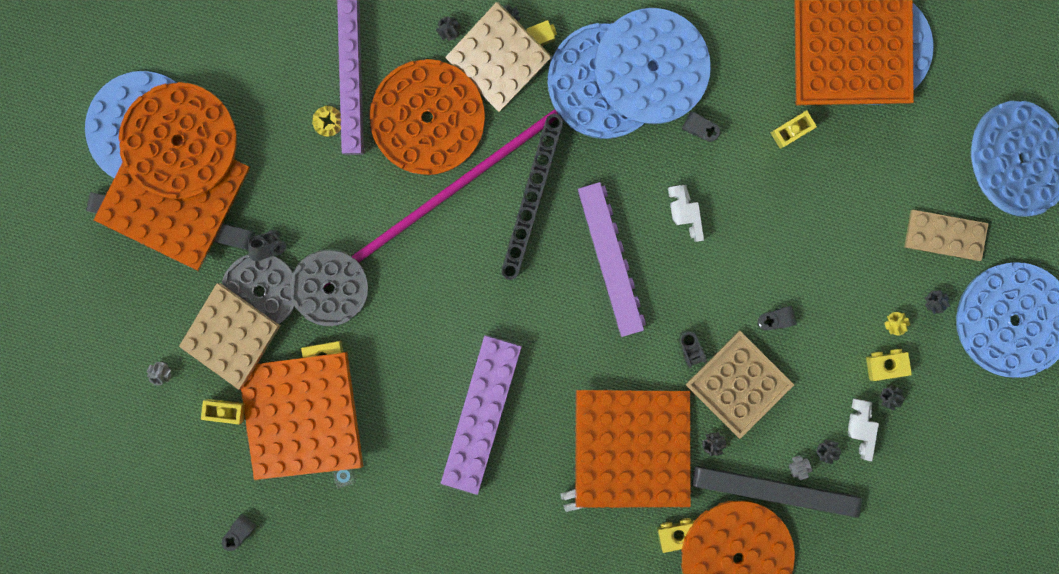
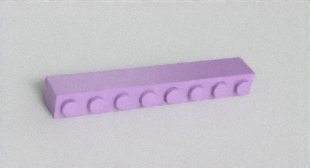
M337 0L342 154L364 155L359 1Z
M599 182L579 188V197L620 335L623 337L643 331V326L646 325L643 314L639 315L638 307H641L638 296L634 297L632 289H635L632 277L628 278L627 271L630 269L627 259L623 260L621 252H624L622 242L617 241L616 234L619 232L616 222L612 223L610 216L613 215L611 205L606 204L605 197L608 195L605 185L601 186Z

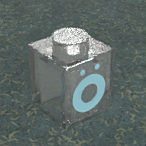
M354 469L332 471L337 489L356 484L357 482Z

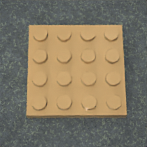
M496 2L445 58L453 66L464 72L473 81L484 98L500 112L544 67L552 56L499 2Z
M217 283L179 347L240 390L247 382L280 328V325L223 284Z
M740 330L685 384L739 439L794 386Z

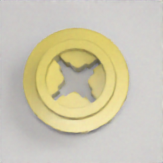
M332 106L318 108L313 115L312 121L315 131L326 137L336 135L341 130V113L339 110ZM330 115V120L333 123H335V125L328 124L327 126H324L325 122H323L320 118H327Z

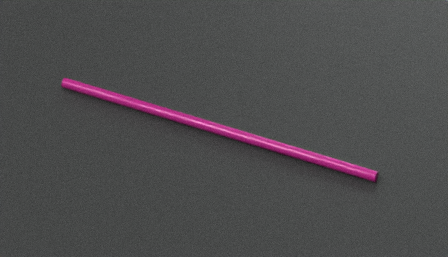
M552 110L352 257L358 263L543 130L547 117L551 114L558 115L556 110ZM550 118L548 124L550 125L557 118Z

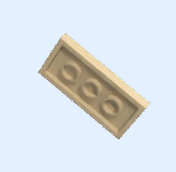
M911 210L904 248L982 261L989 223Z

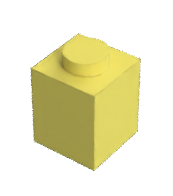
M548 20L527 28V32L541 46L555 41L554 36L557 35L554 24L550 25Z

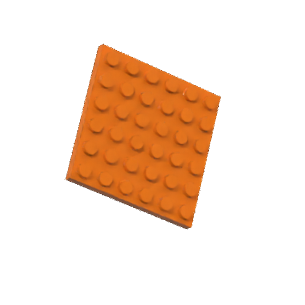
M794 0L796 105L914 103L912 0Z
M182 136L174 137L173 144L175 146L183 144ZM233 160L224 178L209 191L192 198L170 199L155 195L141 187L133 180L122 162L94 221L199 271L250 167Z
M347 352L259 363L256 365L241 389L243 403L245 404L244 413L254 480L364 467Z
M576 390L575 507H690V391Z

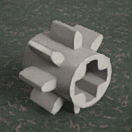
M156 362L154 366L149 365L147 377L152 384L162 385L164 381L169 382L171 370L166 363Z
M801 455L792 458L793 463L789 464V468L793 478L797 476L800 480L809 478L808 473L812 472V468L808 458L803 459Z

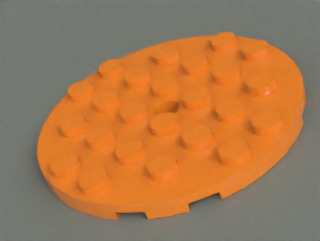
M433 59L411 61L390 72L376 89L370 107L371 132L380 151L399 168L420 175L444 173L465 162L478 146L485 125L483 101L473 81L457 67ZM425 112H430L433 115L431 122L426 123L422 120V115Z
M182 82L162 84L151 88L150 91L139 96L125 113L119 130L120 156L124 167L133 180L145 190L160 197L170 199L192 198L212 189L229 171L237 147L236 128L225 105L206 89ZM182 136L183 144L175 146L173 144L174 137Z
M747 500L722 502L710 510L704 511L693 522L684 538L681 549V568L683 574H792L794 568V544L786 525L768 508ZM737 553L742 554L743 560L740 562H734L733 560L734 555Z

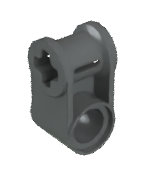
M690 111L682 126L684 131L708 142L715 141L720 134V129L716 124ZM711 128H713L716 136L712 135L711 137H708V132H706V129L710 130Z
M270 230L266 233L252 236L248 240V256L253 261H261L282 254L287 246L284 241H281L277 230Z
M784 307L760 315L758 318L759 327L763 330H774L797 325L793 307ZM767 319L772 320V322L769 323V326L768 324H764V321H766Z
M689 330L681 332L679 342L688 368L690 369L693 365L701 362L706 363V356L696 334ZM686 335L693 336L691 344H684L683 340Z
M241 514L223 537V548L227 551L235 550L257 525ZM233 537L235 539L234 543L230 545L229 541Z

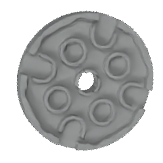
M326 249L311 253L296 266L291 278L290 293L294 306L304 318L318 325L335 326L349 321L360 312L367 298L368 283L363 268L352 256L342 251ZM330 282L335 288L332 292L328 293L324 291L323 287Z
M248 255L237 259L227 269L222 284L276 323L280 324L285 321L295 308L290 293L293 271L282 259L272 256L261 261H253ZM257 286L264 287L265 293L261 297L255 294Z

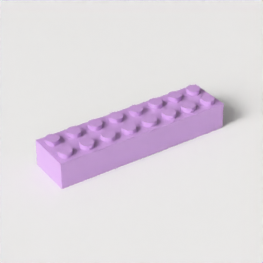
M487 335L484 336L441 484L478 495L522 347L521 345Z

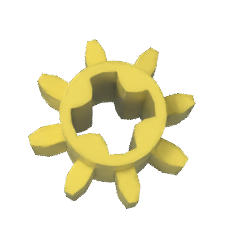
M893 312L887 316L888 321L884 323L890 334L902 335L908 331L907 326L910 325L909 318H906L905 313Z

